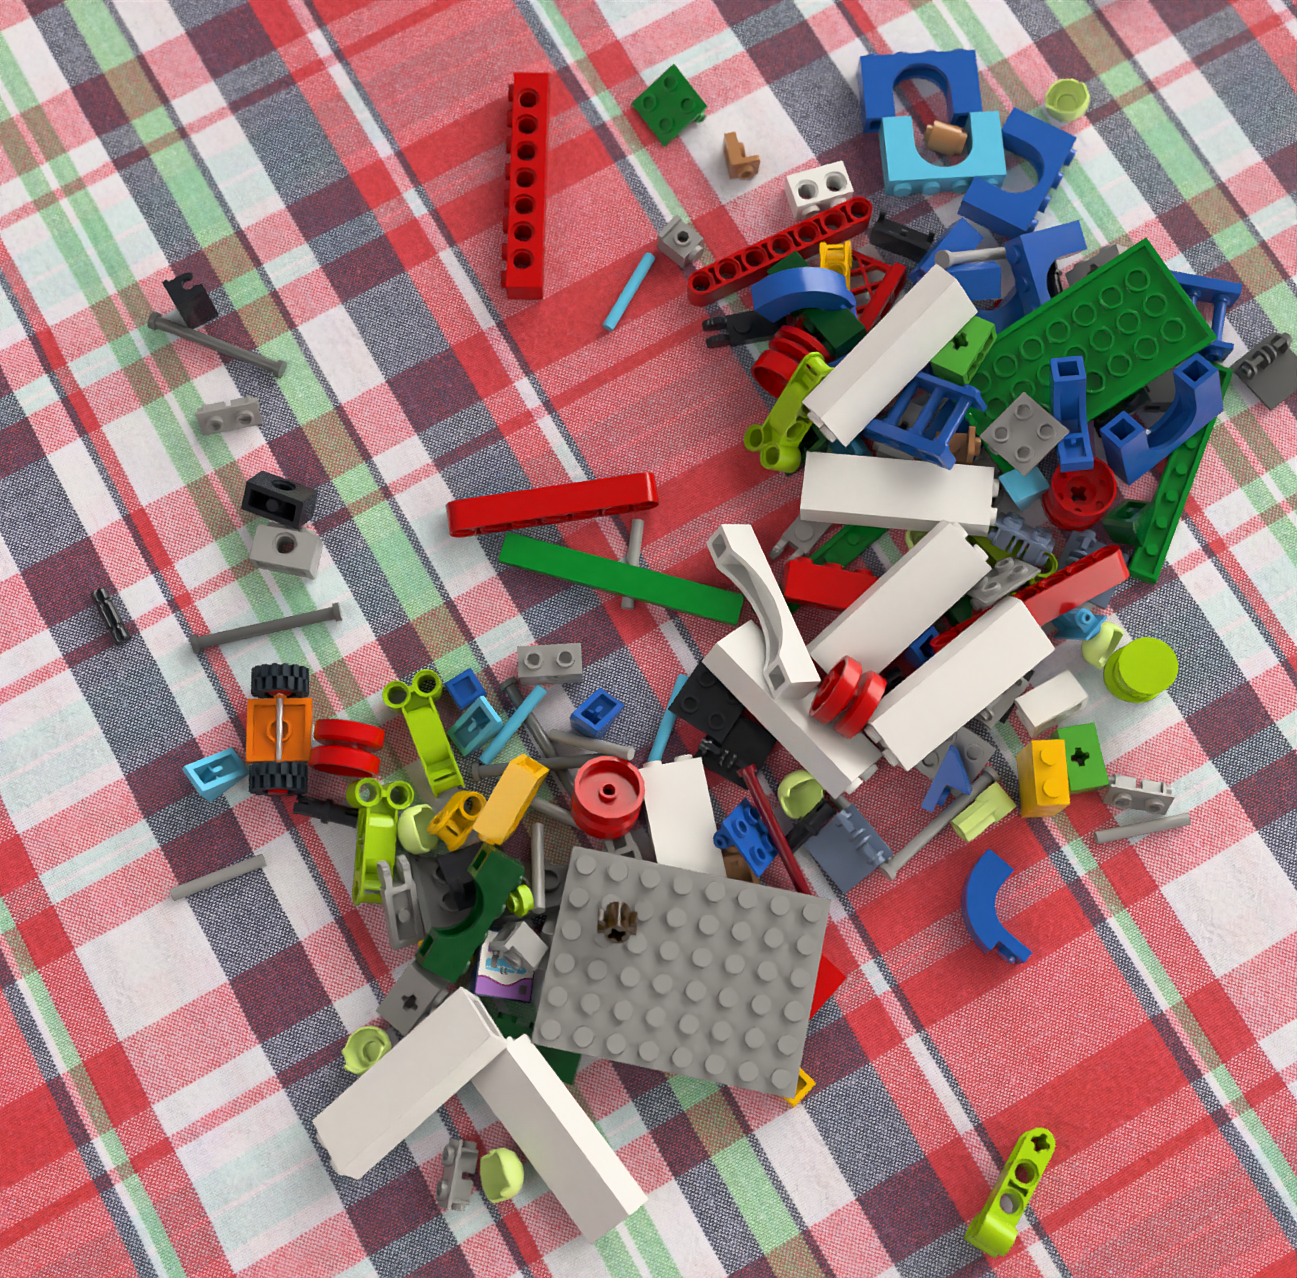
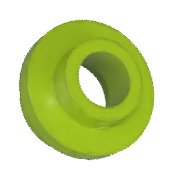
M521 885L516 890H512L506 899V905L510 912H514L518 917H522L533 909V896L526 885Z

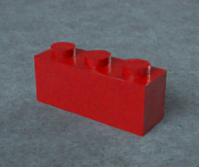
M794 557V560H789L784 564L780 591L785 602L843 613L879 577H874L872 571L865 569H855L854 572L843 570V566L839 564L825 563L824 566L812 564L813 560L810 558Z

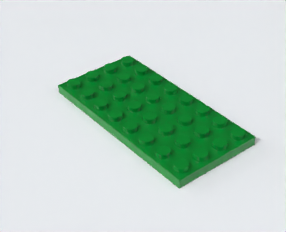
M1146 237L998 333L995 342L969 385L981 392L980 396L987 405V408L983 412L969 407L964 419L969 426L976 427L975 435L979 437L1023 392L1051 415L1050 359L1082 355L1087 378L1086 417L1088 424L1184 362L1196 352L1201 351L1216 341L1217 336ZM936 375L937 378H940V379H943V380H945V381H948V380H946V379H944V378H942V377ZM981 439V444L1002 475L1015 469L999 454L997 456L988 449L989 445Z

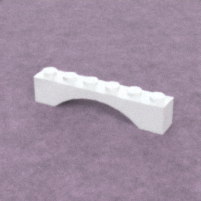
M721 524L706 544L716 567L743 592L760 620L766 642V663L763 675L774 700L805 698L821 682V679L752 526L746 524Z

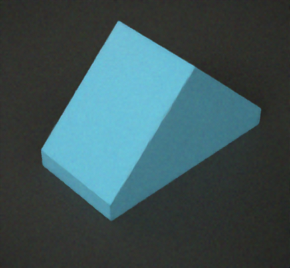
M1037 465L1025 477L1016 469L998 477L1021 511L1026 510L1049 489V484Z
M480 696L446 733L462 755L467 757L497 736L504 725L486 698Z
M232 747L188 764L182 769L198 793L209 802H212L249 774L248 768Z

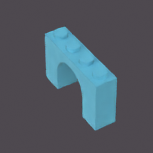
M999 111L969 113L965 125V132L968 133L966 138L968 157L961 163L951 167L932 165L919 155L914 142L912 116L882 117L879 140L885 195L904 197L915 193H923L925 195H935L939 192L950 191L957 194L967 192L974 177L1001 189L1007 173Z

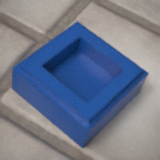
M471 667L444 683L460 712L470 707L480 696H488Z

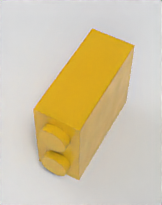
M1032 740L1016 755L1021 818L1053 817L1070 805L1064 740Z

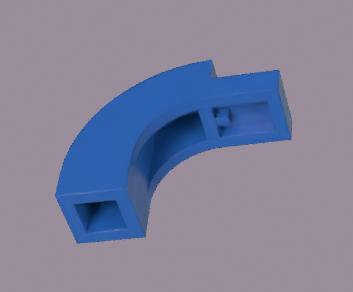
M819 267L787 269L769 275L751 286L754 311L772 323L793 311L804 308H820L827 311L848 308L857 318L855 309L857 302L853 293L847 290L845 276L829 269Z
M1082 355L1050 359L1051 415L1070 431L1055 446L1061 472L1093 469L1094 465L1086 417L1087 378Z
M989 848L974 863L964 881L961 894L963 920L971 938L984 953L991 951L996 946L999 948L997 953L1002 959L1011 965L1014 962L1020 965L1025 963L1033 952L1002 926L995 910L997 892L1014 869Z

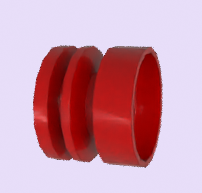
M783 325L778 329L775 337L768 343L769 350L763 351L751 367V374L762 389L774 398L779 399L798 365L806 355L812 352H819L823 355L826 364L832 362V358L827 349L813 336L799 328Z
M1093 456V469L1061 472L1059 464L1048 481L1049 489L1042 495L1041 505L1045 516L1054 526L1063 531L1081 532L1085 529H1090L1099 522L1116 497L1117 481L1114 472L1106 462ZM1077 496L1079 499L1075 502L1071 498Z

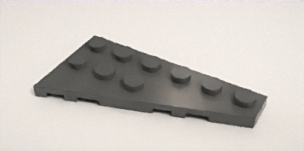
M408 852L426 936L431 927H450L465 919L473 906L461 911L458 910L437 861V857L444 854H437L436 857H421L419 854L416 855ZM516 859L525 868L520 886L526 885L532 893L531 863L521 862V859ZM544 860V913L536 914L530 910L527 915L518 917L514 912H510L506 905L502 915L498 919H494L490 927L506 924L510 921H520L559 912L569 865L550 864V861Z

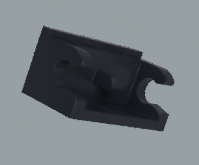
M881 210L877 222L875 221L872 228L869 244L919 263L930 250L936 232L930 230L929 235L885 218L887 212Z
M183 273L170 281L164 280L162 284L187 327L195 329L219 316L202 283L194 285L191 289L183 288L185 282L191 281L194 278L192 273Z

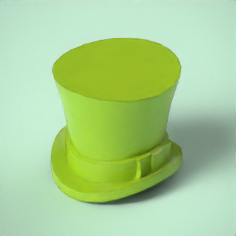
M1152 637L1138 638L1119 648L1108 658L1103 670V680L1109 692L1116 698L1128 703H1146L1156 698L1162 691L1168 689L1173 684L1178 673V660L1172 648L1165 642Z

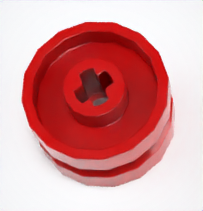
M848 655L843 656L833 666L817 690L809 709V715L823 724L833 720L834 731L847 739H851L865 726L877 708L885 691L886 679L872 670L862 674L861 663Z
M316 720L313 738L322 745L310 750L308 761L310 768L328 774L351 778L378 777L381 761L372 753L383 749L384 730L369 724L349 720Z
M599 756L588 760L578 770L570 801L571 815L576 825L587 835L598 839H615L626 835L636 825L645 795L644 779L639 770L629 761L616 756Z

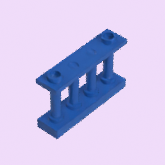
M1170 270L1195 307L1197 301L1212 303L1214 306L1211 329L1217 336V339L1197 353L1212 362L1225 361L1234 349L1233 343L1222 342L1226 307H1232L1240 297L1242 284Z
M919 371L904 387L887 418H883L881 421L873 419L858 435L951 470L956 462V458L949 450L950 446L948 444L969 407L985 412L987 405L980 396L981 392L975 387L968 384L962 387ZM920 388L931 392L932 394L912 428L907 430L900 429L897 424L917 389ZM945 397L958 402L939 436L933 438V440L924 438L922 434L942 399Z

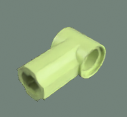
M996 781L978 795L974 803L951 820L950 824L957 835L968 843L993 822L996 824L1017 805Z

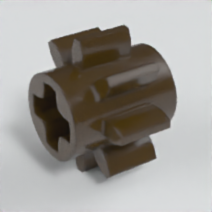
M620 901L608 904L606 910H598L597 933H604L605 939L611 943L619 944L627 941L629 935L636 936L637 911L631 912L628 904Z

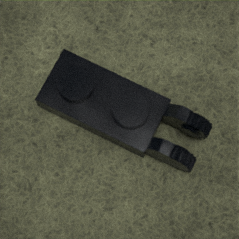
M754 310L725 315L724 317H714L702 322L703 331L705 332L722 329L727 331V334H718L706 339L707 348L712 349L730 346L731 348L772 340L780 327L783 325L788 326L786 316L772 323Z

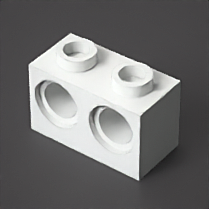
M843 161L786 176L784 188L795 221L803 218L806 220L851 199L854 192ZM829 187H835V188H837L839 191L833 192V191H830L828 188H829ZM808 195L811 199H803L800 196Z

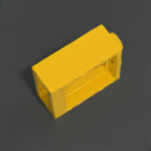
M523 753L511 760L472 827L473 830L478 832L477 836L490 845H495V843L501 845L510 838L517 829L550 769Z

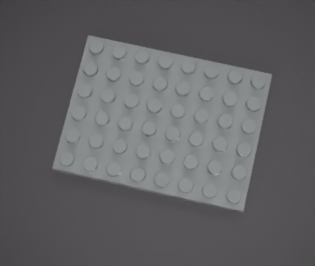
M573 846L531 1043L794 1099L831 900ZM615 901L628 904L631 912L637 911L638 913L636 936L629 935L627 941L619 944L607 941L604 933H597L598 910H606L607 905Z

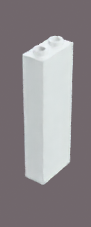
M935 264L802 401L810 411L806 416L820 428L819 431L829 441L833 443L837 439L846 447L978 312L958 280Z
M807 451L800 518L805 521L930 532L944 519L951 524L956 521L964 528L968 535L987 537L989 526L995 527L997 508L991 507L992 497L998 498L999 479H994L995 467L954 464L952 469L948 470L927 461Z
M943 519L806 646L809 655L827 674L846 655L861 663L862 674L871 670L879 674L992 569L986 563V560L989 558L988 555L977 544L972 547L965 539L968 533L959 523L955 521L951 524Z
M1007 595L885 695L866 723L867 726L864 728V731L874 743L879 741L885 750L881 753L891 766L899 765L908 772L1054 651L1055 648L1022 600Z
M749 620L718 641L702 660L706 667L834 799H837L844 792L848 795L852 794L863 783L860 778L867 781L879 769L875 763L883 755L861 731L853 738L847 739L834 731L833 720L823 724L809 715L811 703L819 689L817 686L805 698L774 700L763 675L766 663L764 632L752 620Z
M688 754L674 758L672 763L662 764L660 760L644 763L643 768L638 770L645 784L643 807L655 863L727 878L721 849L717 848L713 842V835L717 832L701 757L693 758V755Z
M460 987L312 1120L318 1131L316 1137L319 1143L328 1150L332 1158L330 1164L335 1172L341 1176L347 1175L359 1180L508 1046V1043L478 996Z
M526 1033L515 1041L510 1036L505 1039L508 1046L470 1080L585 1238L592 1244L630 1216L648 1198L535 1045L531 1043Z

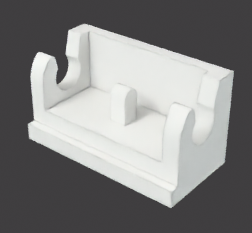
M1068 669L1015 699L1014 703L1018 708L1015 712L1029 732L1030 737L1034 738L1085 709L1089 696Z

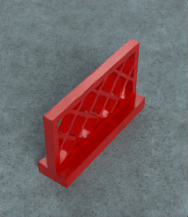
M852 249V260L857 261L859 268L850 270V278L862 275L865 285L849 291L854 296L866 292L869 294V303L855 308L857 319L865 326L868 334L889 313L907 282L906 266L896 262L894 266H891ZM875 270L885 273L881 281L869 284L866 273ZM799 319L795 327L804 331L801 325L802 321Z

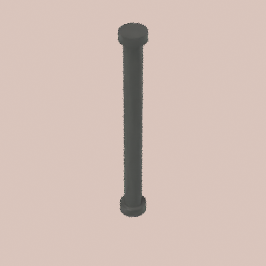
M155 311L151 313L148 319V328L152 330L160 329L272 372L273 376L279 379L285 373L287 365L285 361L271 360L165 319L161 313Z
M339 602L333 603L332 607L204 636H198V634L190 635V640L194 653L202 652L203 648L332 619L338 622L342 621L343 617Z
M511 677L503 681L499 688L502 692L507 693L517 710L525 699L516 686L518 681L515 677ZM531 712L524 720V723L546 759L560 757L534 713ZM568 769L555 770V774L571 798L574 785L572 775Z
M595 753L537 759L535 761L549 768L550 771L581 768L588 760L610 755ZM480 762L473 763L472 775L474 782L482 781V778L502 776L509 762L481 765Z

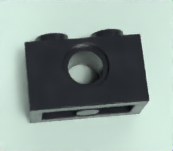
M260 471L246 481L241 509L298 530L313 518L318 490L265 471Z

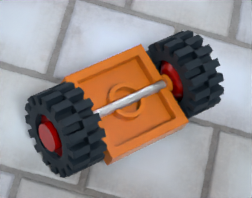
M289 663L256 665L251 669V695L260 699H247L246 763L252 764L249 766V792L259 796L274 795L276 797L306 794L308 792V766L303 763H308L313 742V699L306 698L309 695V668L299 666L298 664L289 665Z

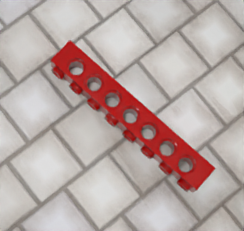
M514 72V84H508V101L513 102V110H507V127L512 128V136H506V154H511V162H505V180L510 181V189H504V207H509V216H503V234H508V242L502 243V261H507L506 270H501V288H506L508 300H543L550 79L549 73ZM528 104L534 105L530 108L523 107ZM526 130L533 131V132L530 133V134H523V133H522V132H524V131H526ZM526 156L532 157L528 161L521 160V158ZM523 183H530V184H532V185L529 186V187H521V186H520V185L523 184ZM524 209L531 211L528 214L518 213L519 211ZM522 236H527L530 238L529 240L524 242L517 240ZM521 263H526L529 265L525 269H519L516 267Z

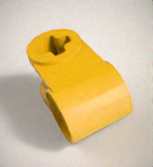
M845 241V244L827 245L825 242H820V268L829 269L845 276L847 290H850V268H852L851 241Z
M461 790L456 792L444 808L431 820L427 827V832L431 835L436 834L447 844L446 848L450 852H454L462 846L472 831L473 825L487 803L485 797L473 791ZM470 797L473 807L469 813H466L464 811V802Z

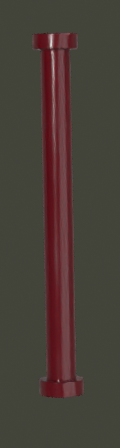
M753 763L741 768L736 772L739 777H743L796 892L812 896L754 772L757 770L755 764Z

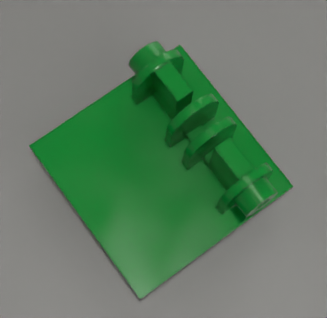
M674 63L631 103L664 146L670 143L691 122L695 121L697 124L703 122L706 118L704 114L705 109L708 108L707 104Z

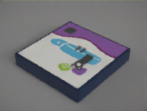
M488 929L489 933L486 941L474 951L468 991L476 996L531 1003L535 971L528 973L525 968H513L503 959L504 954L501 950L492 951L488 945L500 931Z

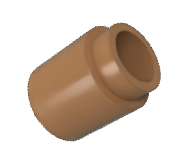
M935 120L934 125H927L922 141L927 142L926 149L948 156H953V154L960 156L968 133L961 131V127Z

